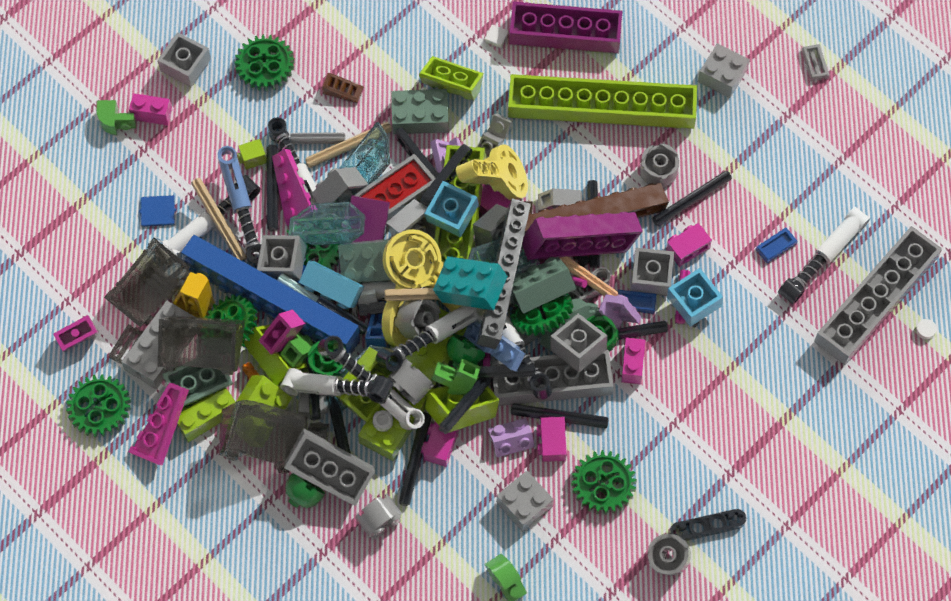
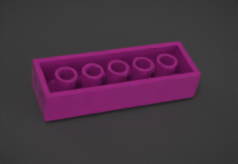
M513 1L509 44L619 54L623 11Z
M635 212L588 214L583 216L572 215L568 217L555 216L552 218L539 217L533 221L524 234L522 246L528 260L557 256L560 258L626 253L643 230Z

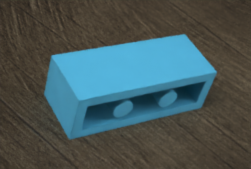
M308 261L299 281L307 291L313 293L317 291L321 293L320 296L325 297L329 301L331 299L337 301L338 306L347 310L348 308L356 307L365 287L315 261Z

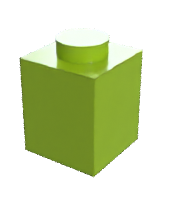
M260 139L238 145L240 153H237L239 163H243L246 170L267 163L266 154Z

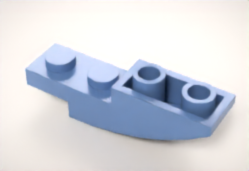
M476 320L467 326L464 337L482 351L490 353L509 369L517 371L525 355L518 345L503 335L496 350L477 345L481 322Z

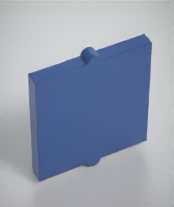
M175 196L141 197V209L139 210L141 214V227L175 225V212L177 211L175 208Z

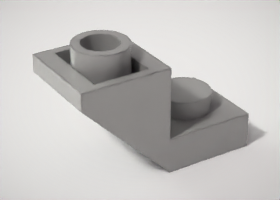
M497 113L494 114L488 131L482 135L478 145L480 148H485L487 157H489L490 151L493 148L503 144L513 122Z
M553 188L538 194V211L554 209L564 204H574L582 200V191Z

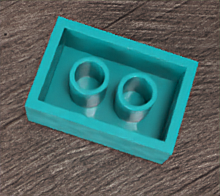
M447 256L433 291L442 303L494 311L508 276L500 264Z

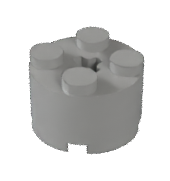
M667 144L649 146L642 155L640 165L641 178L647 184L661 183L663 189L673 183L679 168V158L676 150Z
M432 300L404 301L399 308L394 323L405 338L413 339L414 336H419L422 331L426 332L428 325L439 320V313L441 311Z
M405 358L401 368L397 371H392L388 379L393 382V387L398 389L405 399L415 405L434 385L419 369H416L414 366L412 367V363Z
M385 494L384 499L380 496L362 509L364 513L361 516L359 514L355 516V519L368 537H373L376 540L384 534L385 528L388 526L393 528L401 522L402 513L390 496Z
M663 534L654 538L650 543L648 559L651 567L658 573L670 576L677 575L688 567L691 551L687 542L681 537L674 534ZM673 550V558L666 559L667 554L665 552Z

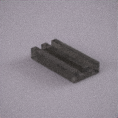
M128 324L108 355L109 358L122 364L121 358L137 334L139 336L135 340L136 342L144 331H140L138 328Z

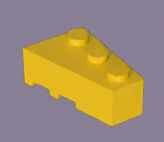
M192 272L186 278L173 301L174 305L205 322L204 317L209 314L208 310H211L215 303L208 278L201 273L195 274Z

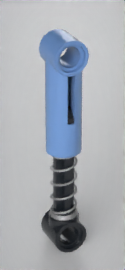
M224 146L218 151V163L233 212L238 214V222L242 226L243 238L246 240L247 261L251 266L257 267L259 259L254 260L251 255L254 252L260 253L261 243L257 240L259 237L256 236V229H254L252 223L254 221H252L251 212H249V209L252 207L236 151L231 146ZM225 154H230L232 159L225 161L222 157ZM231 168L233 170V174L236 180V183L234 184L229 170Z

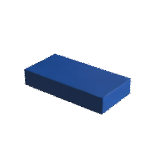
M785 227L756 246L755 250L766 263H769L795 246L798 241Z
M618 290V295L627 297L637 312L655 313L656 294Z

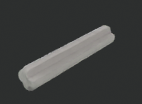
M344 132L290 134V142L293 144H338L346 140Z

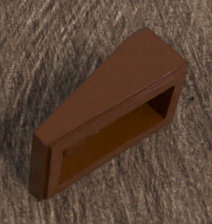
M327 73L322 86L323 94L357 104L364 89V86L332 73ZM353 89L356 90L354 96L351 95Z

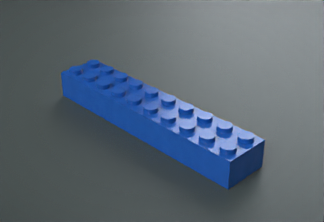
M193 235L181 251L185 270L189 274L190 272L195 274L201 273L208 278L210 285L218 286V289L223 293L245 297L254 305L253 309L258 312L261 310L270 319L275 320L280 313L293 309L305 323L299 331L302 336L308 335L316 342L329 336H337L342 340L343 346L347 353H350V356L359 344L360 333L358 325L202 238Z

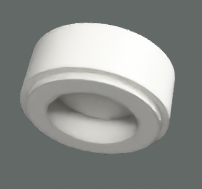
M929 319L921 320L916 327L917 335L925 340L934 337L937 331L936 324Z
M378 411L373 416V425L378 431H387L393 425V417L388 411Z

